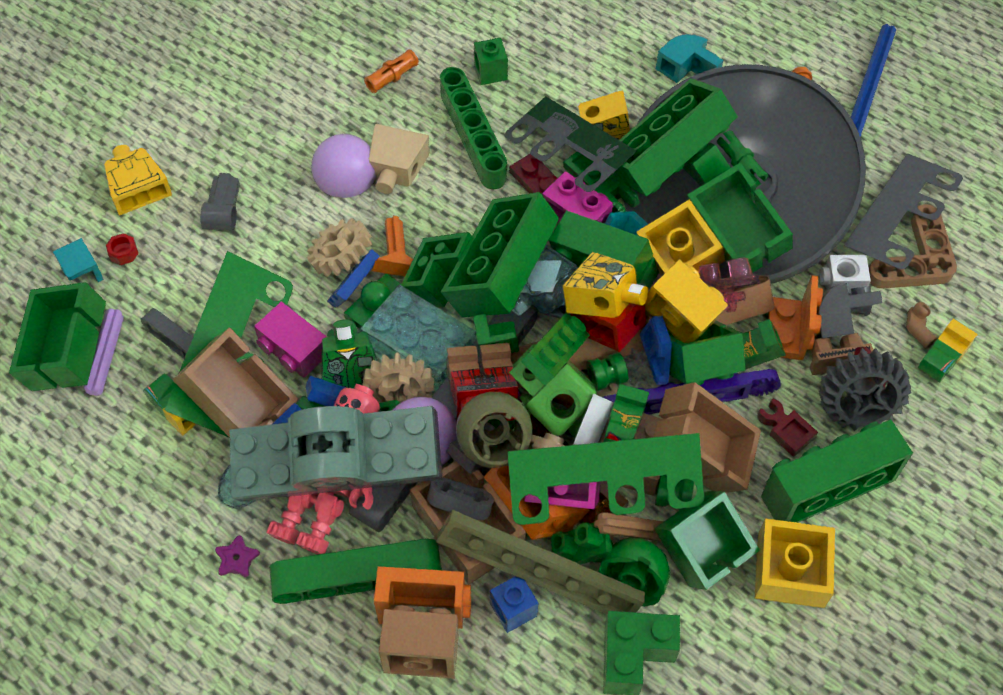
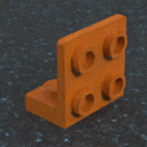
M811 275L802 301L773 297L774 309L768 312L767 319H770L777 329L786 355L781 358L803 360L806 351L813 348L815 334H819L822 316L817 315V307H820L823 296V288H818V276Z

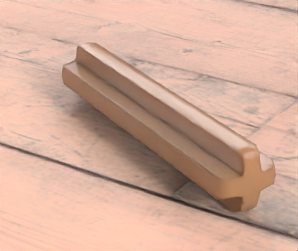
M602 512L598 515V520L594 521V526L599 528V532L602 534L661 541L654 528L664 521Z

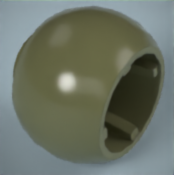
M486 392L475 396L464 405L457 419L456 437L461 450L472 462L487 468H501L509 466L507 451L528 449L532 439V422L527 409L516 398L502 392ZM512 416L515 417L514 430L510 429L507 421ZM488 420H500V424L495 430H484V425ZM474 429L478 431L480 436L477 443L472 439Z

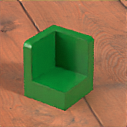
M486 314L473 316L479 350L480 345L509 343L511 353L520 352L513 321L488 325Z

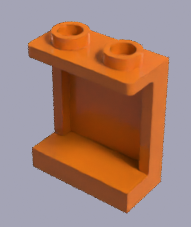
M509 466L491 468L484 478L512 513ZM525 496L519 503L521 514L529 518L537 516L542 508L541 503L525 502ZM549 504V518L545 522L521 526L531 540L550 537L560 531H571L589 512V509Z
M378 566L374 594V605L378 623L382 624L384 609L393 610L395 605L454 608L455 614L458 617V629H463V618H470L471 585L465 584L464 572Z

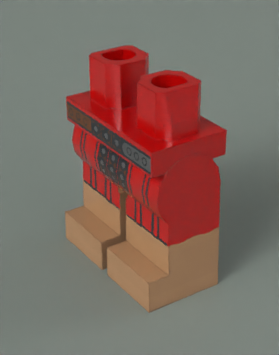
M509 343L480 345V369L476 346L447 348V376L456 406L457 418L464 405L482 393L502 392L518 400L517 381L509 373L513 369ZM512 416L511 419H507V421H513L515 417Z

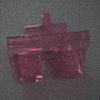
M748 258L728 260L730 278L721 279L719 263L699 266L700 279L709 287L712 286L721 291L724 301L728 304L725 308L728 313L736 311L737 302L746 300L745 292H735V288L760 284L759 275L752 274Z

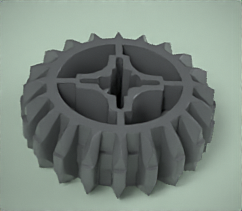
M862 348L858 355H853L848 351L847 359L842 360L836 357V367L827 366V375L821 376L822 386L819 387V395L822 400V407L828 413L832 422L837 421L842 428L849 425L855 431L860 426L865 427L875 421L879 424L885 420L891 419L893 421V414H903L902 405L909 404L908 395L911 393V385L908 380L910 379L909 375L898 358L893 359L888 351L881 354L875 348L870 354H867V351ZM886 381H889L886 388L884 389L883 384ZM846 391L847 396L842 399L841 396Z

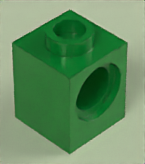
M501 38L474 42V67L480 85L508 80V57Z

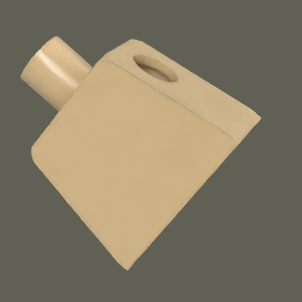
M375 124L369 163L375 170V179L377 180L375 187L379 192L390 194L395 184L407 187L412 184L429 156V135Z

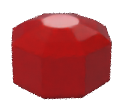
M124 233L112 236L106 244L110 260L119 265L133 262L139 254L134 237Z

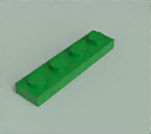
M566 312L520 361L546 386L590 334L586 331V327L580 319Z

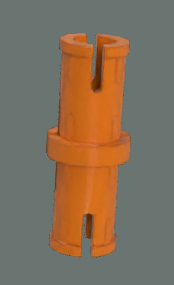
M408 49L396 59L384 62L383 67L365 77L364 82L372 93H376L390 82L400 80L401 75L417 66L419 60L416 54Z

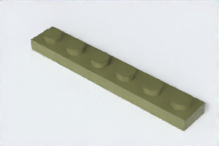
M455 510L451 511L438 532L436 542L606 615L608 611L637 612L644 603L645 592Z

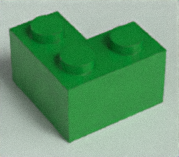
M469 232L423 238L400 288L422 309L445 307L448 301L442 295L441 290L472 235Z
M608 611L605 621L603 694L639 695L643 686V661L676 662L680 652V615Z

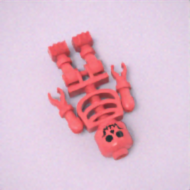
M356 384L354 388L342 389L334 406L358 409L363 414L379 412L380 410L379 402L373 397L374 391L360 384ZM372 487L353 489L352 491L343 490L288 497V510H283L281 518H283L282 523L271 521L266 533L291 545L296 543L301 548L317 555L325 554L329 542L324 540L325 535H330L332 529L329 526L341 515L344 509V501L333 496L334 493L349 498V503L354 509L357 507L358 498L364 494L365 501L362 505L365 509L369 510L373 504ZM315 504V510L318 513L317 521H313L310 526L313 529L312 533L308 534L294 529L296 524L300 525L302 521L300 515L304 513L305 509H310Z

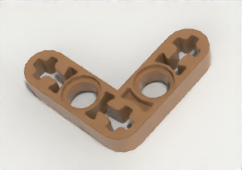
M923 204L918 206V209L923 213L932 214L937 211V208L932 205ZM914 213L911 218V225L920 255H914L908 266L918 270V276L907 275L904 269H898L875 259L869 267L870 284L876 288L884 289L948 283L956 272L957 264L941 215L938 219L931 220L929 227L927 220L921 218L920 215ZM926 240H936L940 243L941 248L933 249L929 247ZM906 256L887 258L893 262H903ZM877 270H881V272H882L883 274H887V276H886V277H882V274H881V273H876V272H877Z

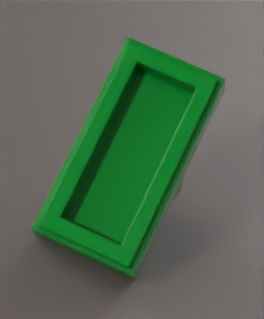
M385 274L378 281H371L364 285L360 298L344 312V317L354 322L356 327L362 332L365 331L369 334L409 296L400 288L401 283L389 274Z

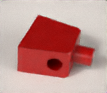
M629 303L619 317L615 318L570 313L571 316H575L583 322L586 331L590 334L589 339L618 352L631 341L646 322L645 304L641 306Z

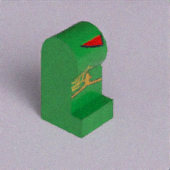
M770 319L757 323L758 328L743 333L745 369L786 355L778 331Z
M619 384L603 442L635 439L649 396L648 391Z

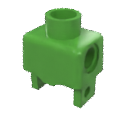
M534 343L512 365L513 369L509 372L529 392V394H522L519 399L523 402L525 408L551 434L561 436L568 431L576 438L593 394L597 395L596 388L570 360L544 386L533 374L525 371L527 367L520 361L536 345ZM558 394H568L574 399L573 404L567 409H558L551 401Z

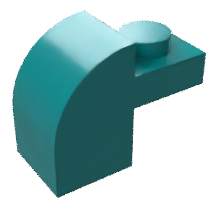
M686 34L671 39L658 51L656 70L678 83L690 71L699 74L711 69L720 68L724 60L706 49L708 41L706 38Z

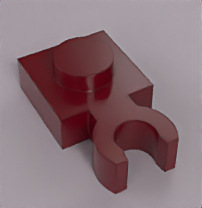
M774 398L770 401L768 407L775 414H768L762 408L757 414V418L762 424L774 427L770 432V436L793 457L812 442L818 434V431L795 410L786 415L783 405Z

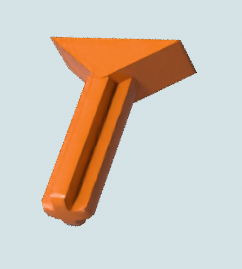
M393 215L392 218L385 220L388 255L376 259L371 271L405 277L413 259L406 255L403 222L399 220L398 216Z

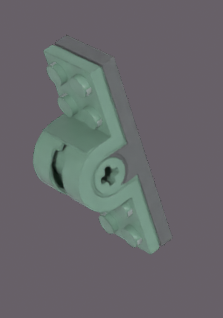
M433 406L365 414L351 407H314L294 412L288 418V423L229 430L231 498L240 502L442 480L438 413Z

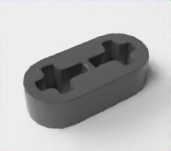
M447 478L431 481L427 500L432 506L448 512L455 510L476 520L487 519L490 516L494 498L489 492Z

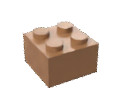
M395 606L393 610L384 609L379 646L383 673L455 679L459 639L457 614H451L449 610L440 608L431 609L429 612H417L409 606Z

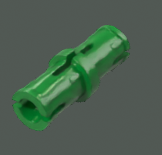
M732 130L723 133L730 141V144L722 136L718 138L717 144L730 157L731 165L734 167L741 162L755 181L756 187L760 186L761 182L756 178L755 173L764 182L769 176L768 173L753 158L754 153L751 149L745 148Z

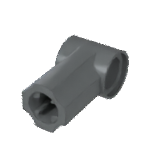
M219 173L218 176L213 177L208 203L204 202L201 207L200 222L202 229L235 230L237 220L236 201L240 183L239 179L233 177L230 173Z

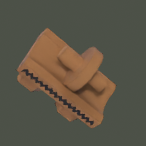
M858 333L843 336L839 342L841 348L833 349L828 338L816 339L811 350L813 360L809 367L812 375L826 373L827 366L836 367V357L845 360L847 359L848 351L854 355L857 347H867L873 351L872 344H863Z

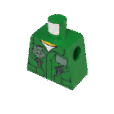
M338 320L333 323L335 336L322 339L321 379L346 388H354L356 384L363 385L365 369H371V361L378 360L368 333L365 331L354 333L351 320Z

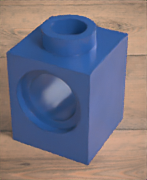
M515 576L490 590V605L507 633L537 617L539 603L524 579Z

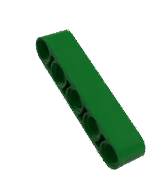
M448 67L440 74L441 99L481 183L488 189H499L505 185L507 180L506 156L465 73L457 67Z
M428 538L276 561L269 567L272 601L277 604H287L375 590L378 566L442 570L437 540Z

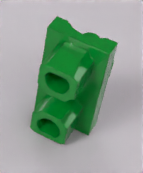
M586 522L577 525V528L568 532L560 531L551 537L552 553L580 565L591 561L601 563L602 559L611 553L613 549L610 535L600 533L599 528H595L594 523Z

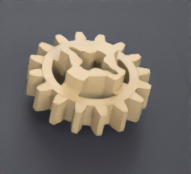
M351 218L345 223L342 219L337 226L330 224L329 228L320 231L321 237L319 239L311 241L314 246L307 250L310 254L307 259L318 274L323 273L325 277H328L333 271L338 276L342 269L345 268L348 272L353 265L360 263V256L368 254L365 248L372 245L369 240L372 236L360 220L355 222Z
M395 353L394 359H389L384 354L382 355L381 363L373 360L371 361V369H365L363 386L374 391L373 397L379 403L391 400L403 402L414 397L432 398L434 378H432L431 368H424L423 360H419L416 363L413 362V355L411 354L406 359H401L399 353Z

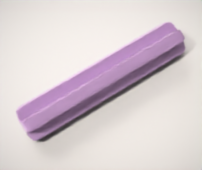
M108 309L105 312L88 385H84V390L89 395L99 396L103 392L124 319L122 311L118 309Z

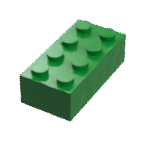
M690 78L620 139L621 142L637 152L621 165L615 173L631 189L646 197L656 192L668 177L679 172L690 158L702 152L713 138L725 132L730 127V124L738 118L723 91L718 87Z
M540 192L492 199L441 290L442 295L461 317H473L481 314H486V316L510 314L515 307L521 291L528 282V278L559 220L557 214Z
M891 419L881 424L875 421L863 427L855 435L843 434L833 440L829 446L824 448L815 446L804 452L802 457L791 461L787 458L776 463L772 467V472L766 481L761 498L774 520L799 523L896 481L913 452Z

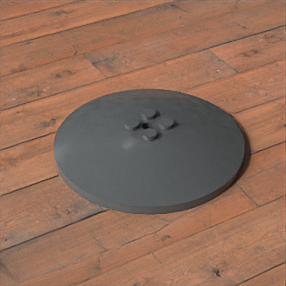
M731 65L711 69L690 77L718 87L725 94L738 116L725 132L732 130L745 148L751 149L754 153L753 158L768 173L769 176L765 182L755 173L756 178L761 182V185L756 187V190L761 189L793 233V249L770 263L763 259V267L745 278L755 275H766L770 278V283L773 284L798 275L817 264L840 243L849 231L857 216L864 193L866 176L865 153L858 130L848 112L837 99L817 83L792 71L773 66ZM690 78L680 82L679 84L675 85L667 92H665L662 96H660L647 109V111L643 114L638 123L641 122L646 116H648L668 97H670ZM723 133L718 134L709 143L715 144L717 146V148L719 149V151L721 152L729 166L732 168L733 166L731 165L730 157L717 144V140L720 136H722L723 139L726 140L729 144L730 141L725 137ZM682 168L679 172L668 177L656 192L649 194L647 197L632 189L640 199V204L636 207H631L624 201L627 212L635 211L650 224L688 200L687 194L699 188L700 185ZM726 261L700 276V279L705 284L714 286L716 284L719 286V283L722 285V283L728 284L738 280Z

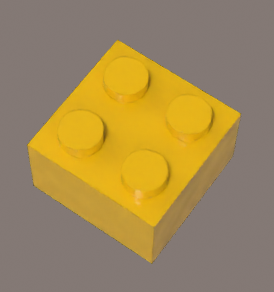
M690 199L636 232L638 236L649 240L653 252L652 257L655 258L661 277L679 259L684 264L693 266L700 276L725 262L722 244Z
M679 259L651 287L645 303V310L652 316H663L667 330L683 343H690L696 341L715 322L728 304L724 301L720 291L712 286L709 287L700 279L698 271L693 266L684 264Z
M765 518L758 533L757 546L760 551L757 552L754 599L825 608L834 594L835 528Z

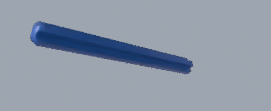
M884 24L880 30L851 114V119L860 137L896 33L895 26H889L888 24Z

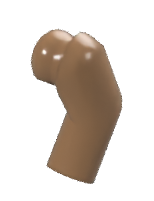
M918 302L907 312L906 328L927 349L935 343L937 337L926 327V317L931 313L930 307L923 302Z

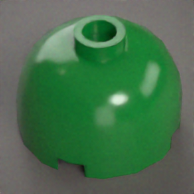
M629 537L619 540L612 545L611 553L602 559L598 572L645 592L642 607L657 604L661 596L665 594L670 578V568L666 555L658 546L642 538Z

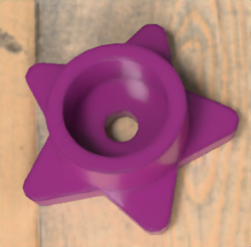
M238 535L230 546L215 548L216 554L222 560L218 573L220 576L233 573L248 577L251 561L259 556L260 552L257 549L246 547L243 537ZM239 555L238 560H234L233 557Z

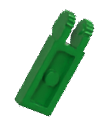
M576 152L563 161V168L573 177H578L593 161ZM596 170L589 172L583 178L586 185L595 184L600 179L601 173ZM615 172L595 189L596 192L606 195L613 202L612 213L626 211L623 205L614 197L618 193L631 207H636L640 204L637 194Z

